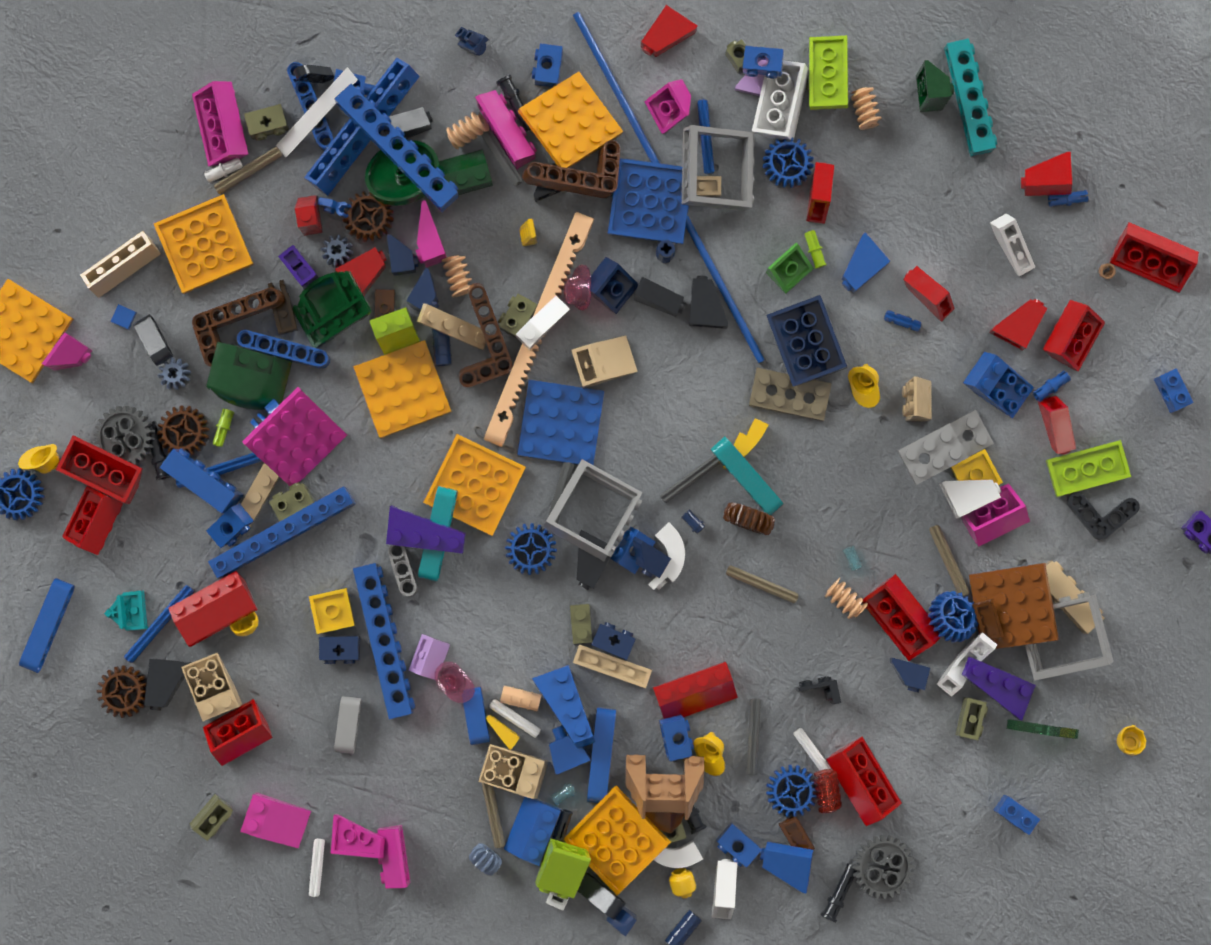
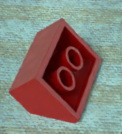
M1070 300L1064 308L1052 334L1046 341L1043 350L1053 359L1079 372L1105 321L1088 305Z
M86 486L62 538L83 550L98 555L104 547L105 540L113 528L117 515L121 512L123 503L92 487Z
M254 699L203 727L210 752L221 766L273 738L269 725Z

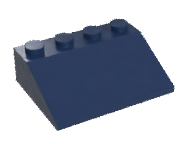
M821 295L766 315L793 387L847 369V364Z

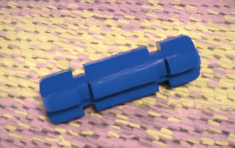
M887 310L885 313V321H893L896 325L907 329L911 328V330L916 332L920 330L921 322L918 320L913 321L912 318L896 315L895 312Z

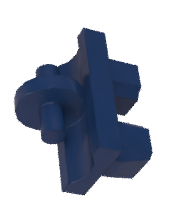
M461 27L455 34L460 40L457 44L460 48L478 56L485 52V42L489 40L485 35L469 29L467 31L464 27Z

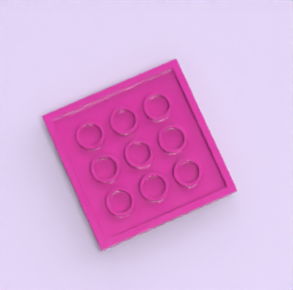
M297 387L242 442L282 480L291 486L300 482L347 434Z

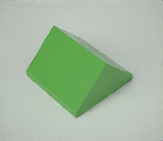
M795 243L768 267L766 273L786 294L814 268L800 246Z

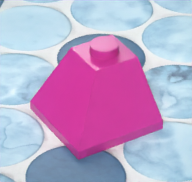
M680 79L668 82L644 101L662 134H665L689 115L691 94L684 81Z
M64 332L42 364L52 370L82 366L83 363L86 364L91 358L90 353L93 350Z

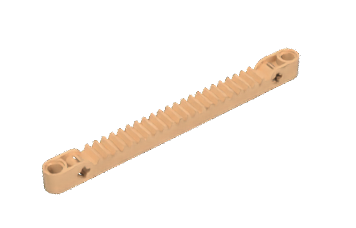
M579 212L575 213L534 316L555 296L562 295V290L559 288H565V284L562 281H567L568 278L565 274L571 273L568 267H573L571 260H576L574 252H579L584 247L594 218ZM578 238L579 243H575V245H572L571 240ZM540 339L536 344H542V340ZM522 343L486 431L485 441L500 447L503 446L513 422L510 408H516V404L513 402L514 400L519 401L516 393H522L519 386H525L522 379H528L525 372H530L531 370L528 365L534 364L531 358H536V354L533 351H539V347L536 344L529 350ZM506 413L508 420L504 419L503 422H501V419L498 416Z

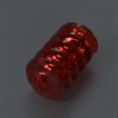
M831 769L815 772L814 776L818 777L814 779V784H817L815 791H818L816 797L820 799L817 801V804L821 806L818 811L820 813H832L842 807V801L840 800L841 795L839 793L837 772Z

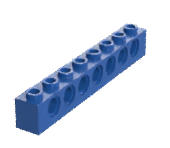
M396 58L367 95L366 99L368 101L373 100L379 107L377 110L389 117L420 76L409 64ZM361 103L357 109L362 108L363 104ZM370 116L367 122H375L376 117ZM349 119L304 178L316 189L328 196L371 139Z
M352 84L348 85L334 98L336 105L441 212L447 209L459 197L458 187L452 181L449 183L444 178L445 174L438 167L435 169L430 164L432 161L426 154L421 155L417 151L419 148L412 140L408 142L404 138L405 133L398 126L395 128L391 124L392 120L385 113L381 114L377 110L379 107L373 100L368 101L364 97L366 94L359 86L355 88ZM356 103L363 104L360 109H354L353 107ZM370 116L376 117L373 123L367 122V119ZM382 130L390 131L387 136L380 135ZM397 143L403 144L400 150L393 149V146ZM409 157L416 158V161L412 164L406 162ZM423 170L430 172L427 177L420 176ZM434 185H443L440 191L433 190Z
M343 486L211 559L208 563L216 577L222 579L354 506L355 502L348 489Z
M377 563L353 568L388 717L393 719L412 714L413 709H415L413 697L410 698L408 690H411L409 679H405L404 671H406V665L404 660L400 659L399 653L402 652L400 642H396L394 635L397 634L395 622L392 623L390 618L393 612L391 604H387L386 596H388L387 587L382 585L381 578L384 577L382 567H378ZM369 579L376 581V587L373 590L367 588V581ZM378 597L381 605L375 609L372 607L371 601L373 598ZM379 616L385 618V625L383 627L376 625V619ZM383 635H387L390 638V643L387 646H383L380 643V638ZM387 654H392L395 658L394 663L391 665L385 662ZM393 672L399 676V681L396 684L391 683L389 680V676ZM399 691L403 694L402 702L394 700L395 692Z

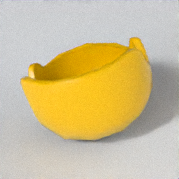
M253 612L229 627L237 636H248L254 633L258 627V616L256 612Z
M1136 725L1124 727L1118 733L1116 739L1119 749L1129 756L1141 754L1146 747L1147 741L1144 731L1138 729Z

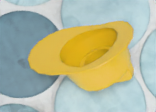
M868 364L852 368L848 373V379L854 399L863 407H875L880 400L879 375L877 371Z
M50 444L34 447L26 451L19 459V468L23 470L35 469L42 474L51 472L57 468L60 462L59 455L56 452L57 446Z
M710 732L708 735L696 738L693 741L694 750L697 757H704V771L709 775L720 776L725 770L723 759L724 743L715 736L714 732Z

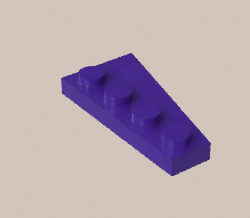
M393 505L390 506L386 544L464 553L466 533L398 509V507Z
M968 657L962 676L984 691L991 699L998 702L1005 710L1013 714L1015 718L1022 721L1036 685Z

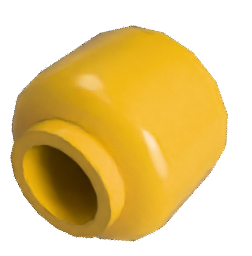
M678 868L672 871L669 877L672 893L683 899L692 896V893L696 890L693 873L690 870H686V868Z

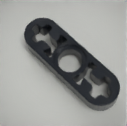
M302 65L293 71L297 81L325 83L335 77L331 67Z

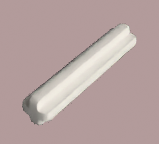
M494 699L489 705L490 709L534 738L540 733V728L498 700Z
M802 728L797 729L793 733L823 776L826 779L833 776V770Z
M319 838L314 840L309 885V896L318 897L320 895L325 840Z

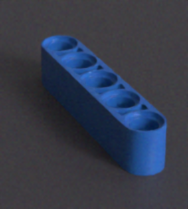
M293 62L288 66L287 72L303 111L306 113L308 105L314 104L318 98L311 82L297 81L296 77L293 76V71L297 67L302 66L299 62ZM302 87H309L308 92L300 93ZM324 116L320 120L323 121L322 127H314L312 129L316 142L323 151L326 150L334 139ZM324 138L331 139L328 145L321 144Z
M249 330L240 331L237 335L238 344L251 351L276 356L319 369H324L330 364L329 355L321 349ZM246 335L251 336L249 344H243L242 342L243 337ZM264 340H269L270 342L267 349H261V343ZM282 345L288 346V351L285 354H280L279 352ZM300 350H306L307 352L306 357L303 359H299L297 356ZM318 355L325 356V361L321 364L316 363Z
M58 578L54 579L23 651L19 666L39 673L74 592V585Z
M597 708L594 730L595 743H593L587 803L598 804L607 795L616 717L615 709Z

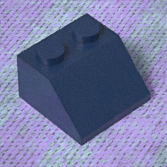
M605 257L582 287L605 307L617 314L639 284L618 263Z
M427 268L423 271L406 300L409 307L418 312L421 311L423 304L439 308L433 277Z

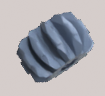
M337 235L336 240H334L332 236H329L331 242L329 243L326 240L323 242L327 247L321 248V251L325 252L322 258L328 259L326 262L328 265L333 263L334 267L337 268L339 262L343 265L345 264V259L348 262L351 261L348 255L354 254L352 250H349L353 245L352 243H347L348 239L346 237L341 240V236ZM335 248H336V249H339V248H340L341 253H340V254H339V253H336V254H335V252H334L333 250H334Z
M170 358V364L165 361V368L159 367V370L163 371V373L158 374L159 378H163L160 383L162 385L167 384L166 388L169 390L172 387L175 390H179V384L184 388L186 385L183 381H190V378L186 377V375L191 374V371L185 370L189 365L187 363L182 364L183 360L180 358L177 361L174 358ZM173 370L176 371V378L173 377Z
M479 843L472 849L469 855V860L472 864L487 875L492 876L499 870L502 864V859L485 844Z

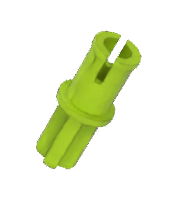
M814 230L806 232L805 238L809 247L808 253H811L815 269L826 266L827 264L821 250L823 247L819 244L816 232Z
M222 409L220 420L216 424L217 431L213 440L214 446H223L227 431L231 430L230 425L235 412Z

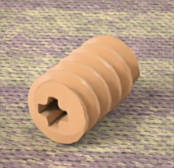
M865 87L851 92V94H854L851 100L856 101L853 107L857 109L855 114L859 116L857 122L862 123L859 125L860 130L877 127L879 125L877 121L882 119L881 116H875L880 110L873 109L878 104L871 101L876 97V95L869 94L874 90L873 87Z
M471 112L472 119L465 116L466 123L459 120L460 127L454 123L452 125L454 130L449 127L446 128L448 138L457 150L459 147L465 146V143H470L471 139H476L477 135L481 136L484 132L489 131L488 122L482 114L476 115V113Z
M457 255L441 260L446 262L443 265V268L448 270L445 275L451 277L447 282L448 284H453L449 288L450 291H455L452 294L453 298L468 294L470 287L468 283L472 278L465 277L470 273V271L463 270L468 266V264L461 263L466 258L465 256Z
M838 578L827 590L825 597L832 596L831 603L838 601L836 608L838 609L843 606V614L849 611L848 619L856 618L867 607L868 603L861 605L863 599L860 597L855 600L857 593L850 594L851 587L844 589L846 583L838 584L840 580Z

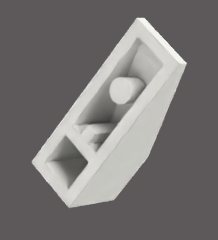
M1004 214L990 222L996 239L1016 274L1021 276L1035 268L1016 219L1008 214Z
M555 296L516 333V338L530 350L570 309Z

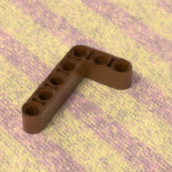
M609 140L599 150L597 174L533 162L523 172V180L529 185L598 198H608L618 186L620 146L616 141ZM606 149L611 150L612 154H609ZM605 167H608L611 172H608ZM530 171H534L537 176L531 175ZM548 174L553 175L555 180H552ZM567 178H571L573 183H570ZM585 181H588L591 187L587 186ZM603 184L607 185L609 190L605 189Z
M480 283L471 284L468 294L491 358L466 366L459 371V380L464 387H472L505 375L513 367L486 290ZM476 288L482 290V295L479 297L472 295V291ZM483 306L489 308V312L486 315H481L478 312ZM489 324H493L496 327L492 333L485 331L486 326ZM500 342L502 344L501 349L493 350V343ZM501 360L509 362L505 368H500L498 364ZM485 366L491 369L486 375L480 372ZM470 373L473 377L470 381H464L462 379L463 375Z
M266 288L195 315L192 319V326L205 364L211 367L217 342H221L217 331L218 328L282 305L284 294L275 288ZM275 292L277 295L276 300L271 302L270 296ZM258 299V307L253 308V301ZM240 305L241 312L240 314L236 315L235 309L237 306ZM223 312L224 317L219 321L218 314ZM205 318L206 325L202 328L200 322ZM211 336L212 343L208 346L206 340Z

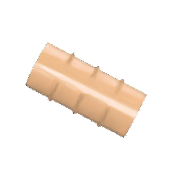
M504 685L500 703L538 711L541 694Z

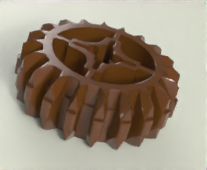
M362 191V197L356 193L355 201L349 198L351 208H346L349 211H344L348 218H344L343 222L349 223L345 226L346 230L352 229L350 235L354 236L356 234L357 240H360L363 236L364 242H367L368 237L374 242V236L376 235L379 240L382 239L380 233L383 232L387 235L388 232L385 228H392V225L388 223L394 221V218L390 216L394 214V211L389 209L392 205H386L377 201L370 192L369 196H367L366 192ZM372 202L380 207L368 208L365 203ZM360 206L361 214L353 221L354 212ZM364 209L371 215L372 224L367 218H364L366 217ZM383 212V220L377 227L376 219ZM368 224L372 230L365 231L356 226Z
M180 405L179 412L176 407H173V414L166 411L168 418L162 416L161 420L165 422L164 424H158V427L163 428L162 431H157L158 435H163V437L159 438V442H165L162 447L164 449L169 447L168 453L173 449L180 450L182 448L187 452L189 451L193 456L195 455L194 449L199 452L201 451L200 444L206 446V443L202 440L203 438L209 439V436L204 434V432L210 431V428L204 427L208 424V421H201L204 418V414L198 415L199 410L194 409L192 411L191 406H188L185 411V407ZM184 416V419H181L178 425H171L175 419ZM190 417L197 423L198 432L191 429ZM183 427H184L187 431H189V432H191V433H186V434H184V436H183L182 433H180L179 431H177V430H175V429H179V430H180L181 428L183 429ZM169 431L176 433L177 446L171 441ZM189 437H196L191 444L183 446V443H186Z
M731 502L728 503L724 510L723 519L726 522L758 534L770 535L775 525L774 517L745 505Z
M123 665L121 671L116 666L114 667V672L112 670L107 671L108 676L102 675L101 678L105 683L98 682L102 689L97 690V693H102V697L97 698V700H104L101 707L108 706L106 713L113 711V716L117 717L120 712V717L125 718L126 713L128 717L133 716V711L138 714L140 712L138 706L145 708L142 701H145L144 694H146V690L144 687H146L147 683L142 682L146 679L145 675L138 677L141 673L140 670L134 672V667L131 666L127 671L126 665ZM122 675L130 677L136 685L129 686L123 680ZM114 679H117L115 690L109 693L111 683ZM121 687L123 689H131L127 693L115 695L122 690ZM138 690L137 698L131 705V694ZM111 698H119L121 703H124L125 708L114 704Z

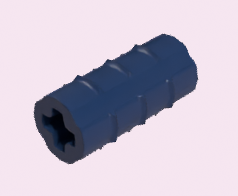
M669 240L661 241L656 249L657 259L661 263L666 264L675 255V246Z
M432 329L435 366L452 365L450 336Z
M688 910L665 941L669 945H683L702 920L691 910Z

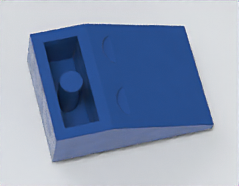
M987 352L982 354L963 382L975 394L1010 418L1015 416L1034 388L1001 358Z

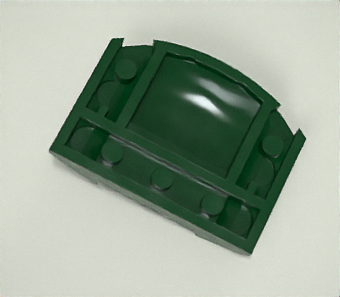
M350 271L332 272L319 277L299 295L298 305L293 306V311L313 348H318L333 340L335 336L358 321L363 320L372 312Z
M217 342L206 387L209 390L211 389L218 398L231 405L245 409L265 410L264 407L272 399H275L279 404L282 403L292 361Z

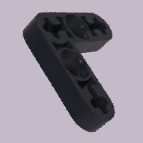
M1072 493L1066 500L1068 507L1091 535L1098 540L1110 536L1140 509V504L1136 499L1128 498L1123 500L1104 517H1101L1082 493ZM1072 497H1079V504L1081 506L1086 505L1087 507L1078 512V509L1081 508L1078 504H1072V502L1074 501ZM1127 502L1129 504L1133 503V511L1128 510L1124 514L1121 512L1128 507ZM1087 510L1093 513L1091 521H1086L1083 517L1084 512ZM1114 513L1120 516L1118 524H1113L1110 520L1111 515ZM1098 519L1099 522L1096 524L1100 528L1104 527V535H1098L1096 533L1098 532V528L1095 525L1091 528L1090 524L1095 523Z

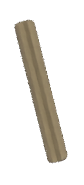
M274 147L214 185L216 191L219 194L227 191L282 156L281 151L278 147Z
M940 526L930 527L929 531L957 592H962L963 596L969 594V590Z
M730 565L726 571V575L789 602L796 603L798 599V593Z
M482 783L495 848H502L505 846L494 787Z

